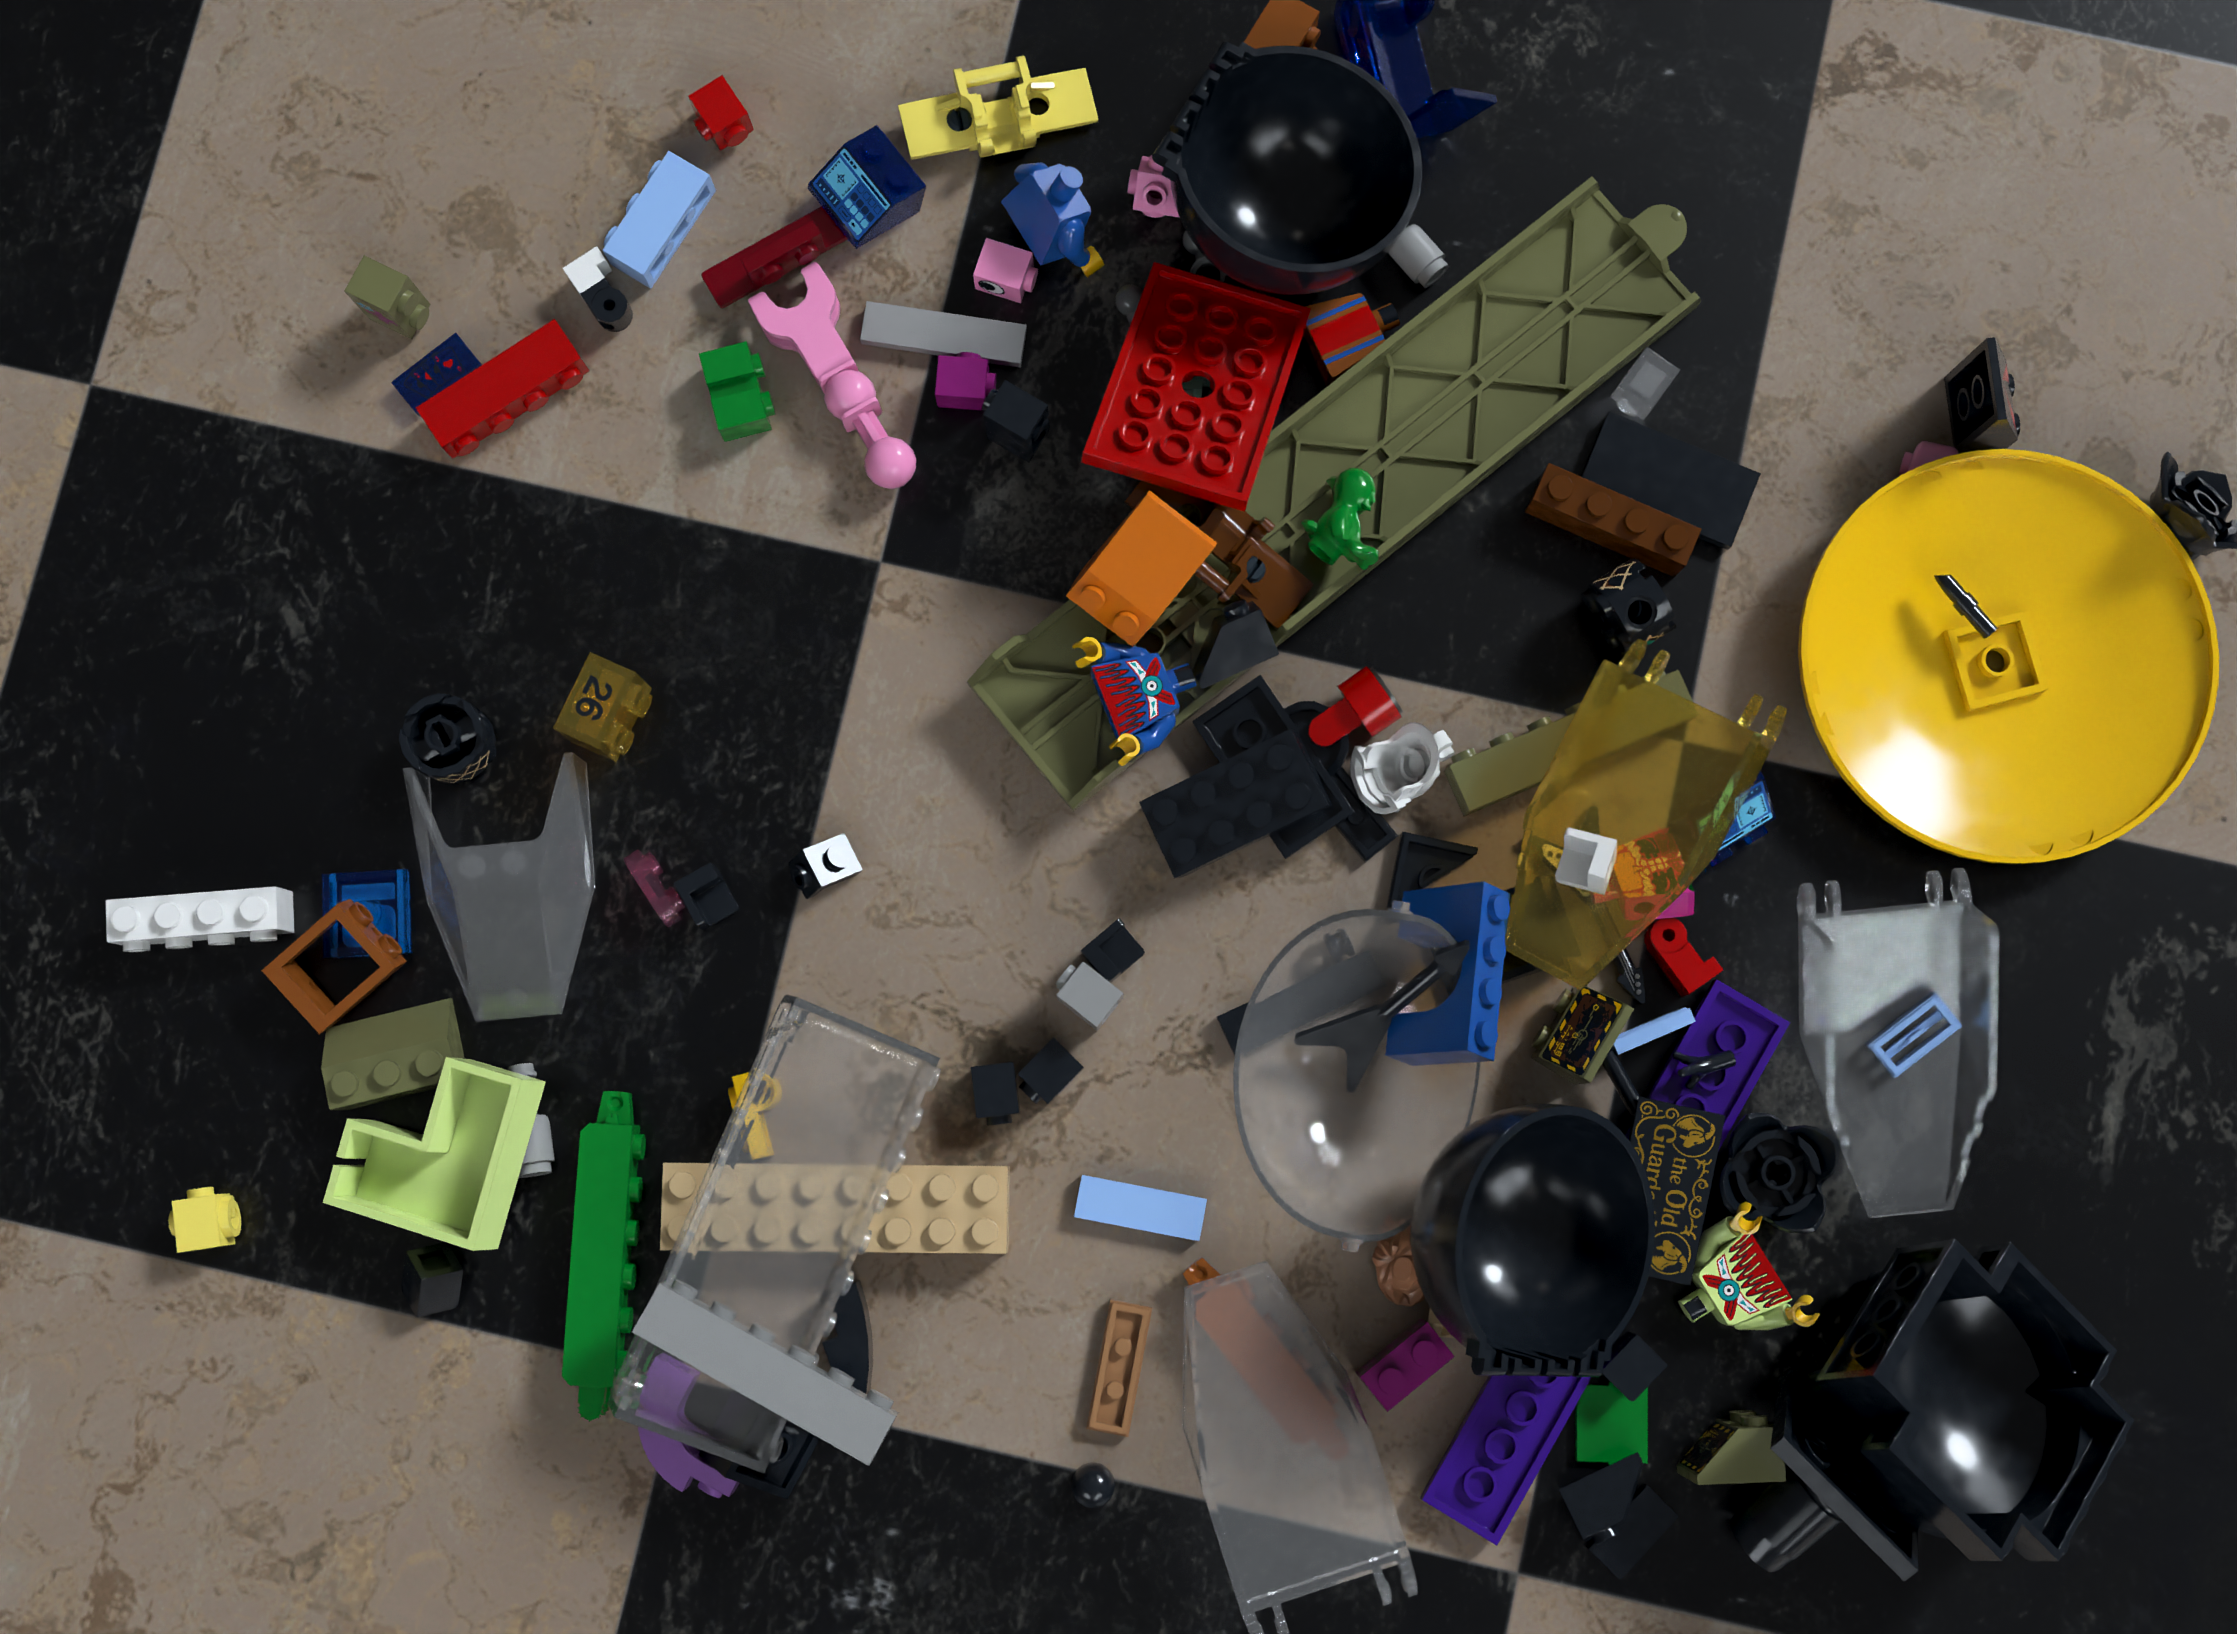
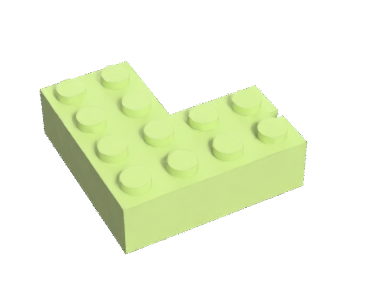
M446 1057L424 1134L372 1119H347L336 1156L343 1159H366L365 1166L333 1165L323 1203L472 1251L498 1249L546 1081L472 1059Z

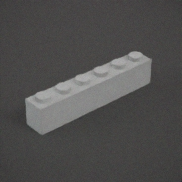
M675 1279L672 1285L668 1282L659 1283L632 1333L868 1466L871 1464L899 1413L891 1408L894 1403L893 1400L873 1389H870L868 1394L861 1392L852 1386L855 1379L837 1368L831 1367L829 1372L822 1370L812 1364L816 1357L798 1346L792 1345L787 1350L774 1343L776 1335L761 1325L753 1323L750 1328L734 1320L737 1313L731 1308L717 1301H714L711 1306L696 1299L699 1291L678 1279Z

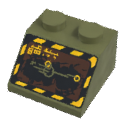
M1581 984L1573 987L1571 991L1564 989L1553 1007V1010L1558 1014L1551 1026L1548 1027L1544 1024L1531 1046L1536 1048L1531 1059L1574 1085L1592 1082L1634 1008L1619 1000Z
M1753 1410L1729 1411L1730 1418L1716 1419L1677 1464V1473L1697 1485L1786 1481L1785 1462L1770 1449L1773 1423L1768 1421L1766 1415H1756V1411Z

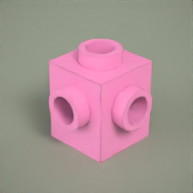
M1152 155L1150 157L1142 156L1139 169H1131L1127 194L1134 195L1133 210L1142 211L1144 215L1154 218H1160L1165 215L1179 217L1173 199L1171 181L1162 175L1164 167L1155 163Z

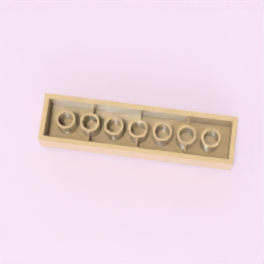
M663 1163L660 1250L1006 1254L1009 1249L1010 1166Z

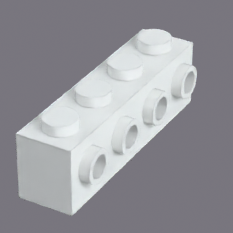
M275 886L106 900L107 942L123 945V952L150 951L151 944L165 943V947L168 949L191 948L193 947L192 941L208 940V945L235 944V938L250 937L251 942L276 941L277 934L294 933L293 892Z

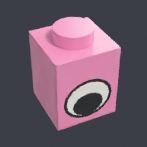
M986 238L973 273L975 289L1021 303L1025 291L1032 292L1036 283L1038 269L1034 268L1032 252Z

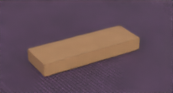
M1110 1299L1086 1429L1129 1437L1152 1307Z

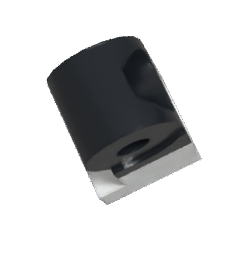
M597 246L563 268L582 299L605 330L619 332L630 325L633 311L624 294L612 288L604 276L612 272V269Z

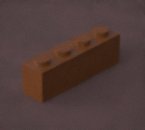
M1551 463L1547 464L1540 475L1525 509L1527 514L1631 559L1635 558L1641 563L1673 577L1687 565L1702 530L1697 526Z

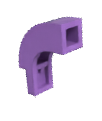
M662 1353L654 1359L639 1394L637 1423L643 1449L655 1470L664 1480L679 1491L683 1492L690 1486L692 1480L696 1479L700 1481L697 1485L698 1488L716 1498H720L722 1494L729 1497L736 1491L739 1482L725 1478L699 1456L700 1450L689 1439L684 1425L685 1405L701 1372L666 1353Z

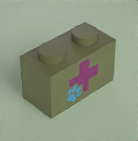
M365 255L363 256L344 292L370 320L412 339L416 331L422 329L426 324L431 304L408 276Z

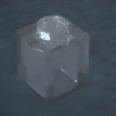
M1646 347L1617 386L1611 398L1617 401L1616 404L1622 412L1632 417L1638 416L1644 420L1680 369Z

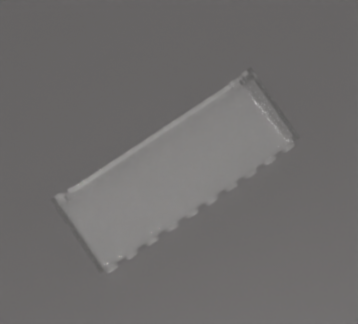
M785 995L775 1012L656 1288L659 1283L668 1282L672 1285L674 1280L678 1279L699 1291L696 1299L711 1306L714 1301H717L737 1313L734 1320L750 1328L753 1323H756L770 1330L776 1335L774 1343L787 1350L792 1345H795L816 1357L812 1364L817 1366L819 1354L815 1352L822 1336L827 1338L834 1327L837 1313L833 1311L839 1296H845L851 1287L854 1278V1271L851 1270L856 1255H862L868 1247L872 1235V1230H869L868 1227L874 1213L880 1214L887 1202L889 1189L885 1187L891 1173H897L906 1156V1149L903 1148L909 1131L915 1132L920 1124L924 1112L920 1104L926 1091L931 1092L939 1079L941 1069L937 1067L940 1058L799 997ZM635 1334L609 1396L608 1404L615 1418L765 1473L769 1462H776L783 1446L784 1438L780 1437L787 1419Z

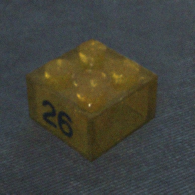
M590 652L553 729L570 742L617 762L619 755H625L632 745L634 732L631 730L638 716L643 718L651 705L652 695L649 693L652 688L636 672Z

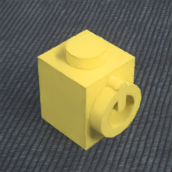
M214 1187L187 1190V1199L172 1201V1211L169 1213L168 1223L171 1234L176 1238L177 1253L235 1244V1237L241 1231V1214L233 1195H230V1193L214 1194Z

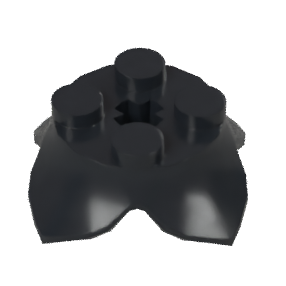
M2167 451L2161 460L2159 481L2155 491L2150 495L2149 503L2151 509L2174 533L2191 560H2195L2200 555L2207 556L2212 552L2237 549V520L2234 519L2228 523L2226 522V518L2232 509V494L2226 474L2198 470L2191 471L2185 475L2184 471H2178L2176 460Z
M1769 1113L1746 1114L1732 1131L1728 1142V1157L1719 1178L1720 1197L1723 1205L1729 1212L1736 1215L1738 1206L1743 1202H1749L1752 1204L1751 1209L1747 1214L1743 1215V1218L1748 1221L1756 1220L1759 1216H1762V1220L1767 1221L1776 1229L1787 1233L1816 1232L1826 1212V1200L1821 1191V1186L1823 1182L1833 1175L1838 1164V1140L1817 1127L1808 1125L1785 1126L1778 1117ZM1768 1164L1780 1165L1782 1172L1777 1174L1780 1179L1777 1183L1774 1180H1768L1766 1177Z

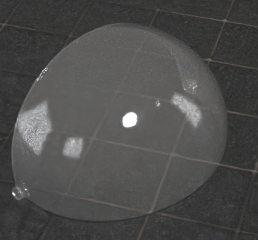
M1393 900L1392 909L1387 911L1361 909L1332 915L1313 924L1291 940L1274 958L1254 989L1240 1026L1235 1050L1233 1069L1235 1113L1246 1154L1256 1175L1272 1198L1289 1215L1317 1232L1338 1238V1240L1342 1241L1341 1249L1350 1252H1358L1359 1245L1364 1244V1242L1381 1241L1393 1237L1411 1225L1414 1201L1422 1179L1431 1163L1443 1147L1470 1124L1479 1081L1481 1062L1411 1066L1385 1056L1387 1030L1356 1090L1351 1093L1347 1091V1054L1344 1049L1336 1046H1301L1294 1043L1295 1035L1298 1032L1373 1005L1383 1004L1434 961L1435 951L1457 943L1440 924L1429 918L1413 915V912H1409L1410 903ZM1462 963L1455 975H1450L1447 972L1399 1013L1428 1011L1441 1005L1455 989L1460 977Z

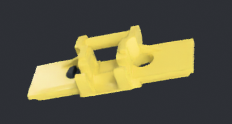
M1024 55L1016 57L1014 62L964 72L962 68L953 69L957 93L898 105L911 160L969 149V151L978 150L979 156L982 158L1035 147L1040 134L1098 122V115L1086 68L1031 78ZM1019 78V85L1012 88V96L1006 99L984 103L982 102L981 94H969L967 90L970 87ZM1033 98H1040L1047 102L1049 108L1042 115H1034L1030 112L1028 101Z

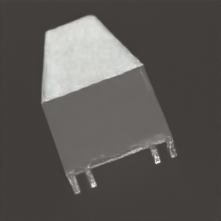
M1964 868L1952 870L1950 890L1953 900L1943 901V881L1937 870L1928 871L1926 875L1925 893L1928 903L1841 911V891L1839 883L1834 880L1827 881L1825 885L1827 913L1816 914V893L1812 883H1803L1799 888L1796 904L1798 912L1799 1034L1866 1215L1869 1218L1954 1209L1971 1162L1967 1157L1974 1138H1979L1984 1125L1981 1122V1118L1988 1101L1993 1100L1997 1089L1999 930L1996 923L1972 904L1970 883ZM1935 992L1961 1023L1962 1027L1898 1077H1891L1886 1071L1887 1069L1877 1060L1875 1054L1868 1049L1865 1043L1928 994ZM1935 1006L1881 1046V1048L1885 1050L1937 1010ZM1943 1017L1890 1058L1895 1064L1948 1022Z
M1263 1261L1184 1287L1182 1426L1240 1612L1249 1634H1264L1261 1624L1257 1621L1255 1612L1271 1606L1278 1634H1290L1280 1603L1373 1573L1383 1605L1392 1603V1593L1382 1570L1398 1565L1404 1591L1407 1592L1409 1597L1418 1593L1410 1554L1372 1433L1348 1373L1269 1263Z

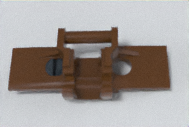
M1141 480L1124 501L1134 509L1150 490L1176 511L1184 504L1194 507L1198 514V521L1195 526L1217 542L1211 554L1230 569V575L1227 579L1224 578L1205 561L1194 574L1218 593L1216 598L1223 604L1233 594L1241 600H1246L1247 603L1253 601L1261 608L1265 620L1277 630L1285 623L1314 585L1261 540L1275 527V524L1266 517L1255 520L1246 511H1240Z

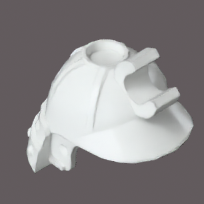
M1410 722L1402 726L1386 741L1375 742L1367 747L1355 746L1351 756L1350 771L1359 799L1375 813L1386 815L1399 812L1407 803L1412 801L1411 799L1423 795L1440 775L1439 763L1455 754L1451 747L1453 743L1446 732L1441 730L1432 734L1424 725Z

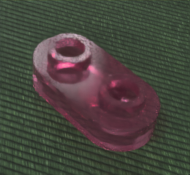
M637 849L623 858L629 871L664 924L670 928L683 920L681 910L686 908L673 886L666 889L658 876L663 873V869L653 854L649 851L643 855Z

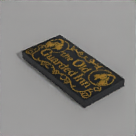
M1638 1096L1629 1141L1644 1166L1653 1198L1655 1238L1649 1276L1691 1286L1725 1115Z

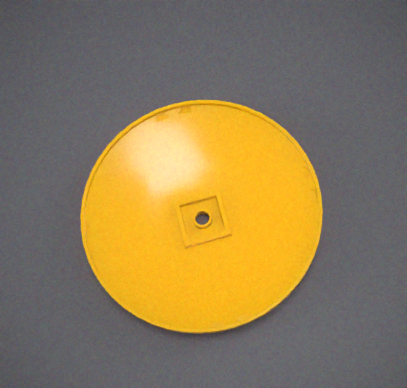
M2013 449L1976 450L1954 454L1925 463L1900 475L1880 488L1848 517L1825 548L1812 574L1804 599L1799 625V671L1806 708L1815 733L1840 776L1867 806L1895 828L1932 848L1967 859L2002 864L2041 863L2072 857L2096 849L2121 837L2147 819L2180 785L2195 762L2204 743L2215 709L2219 684L2217 629L2204 585L2188 553L2159 516L2132 492L2087 466L2054 455ZM1934 575H1952L1967 593L1970 592L1979 602L1977 605L1998 629L1984 639L1965 616H1961L1952 606L1953 602L1940 588ZM1989 651H1996L2002 655L2004 667L2001 672H1994L1987 666L1986 655Z

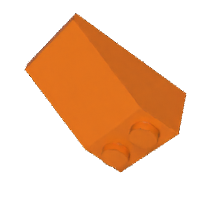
M1149 490L1081 569L1066 597L1133 647L1158 620L1212 552L1217 542Z

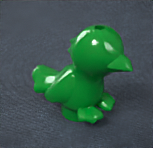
M1349 468L1338 476H1332L1326 480L1333 493L1331 507L1321 515L1317 523L1313 520L1304 519L1301 524L1311 539L1308 542V547L1323 562L1333 565L1340 556H1344L1348 561L1356 562L1362 570H1366L1369 568V565H1373L1379 560V551L1362 543L1359 515L1365 511H1371L1372 504L1376 502V489L1374 480L1367 471L1361 468Z

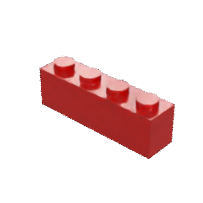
M553 319L416 407V410L440 446L453 459L458 455L465 456L478 448L481 440L492 433L499 434L506 431L513 425L514 419L526 411L533 412L540 409L548 402V397L559 390H567L576 386L583 379V375L589 372V369L557 321Z

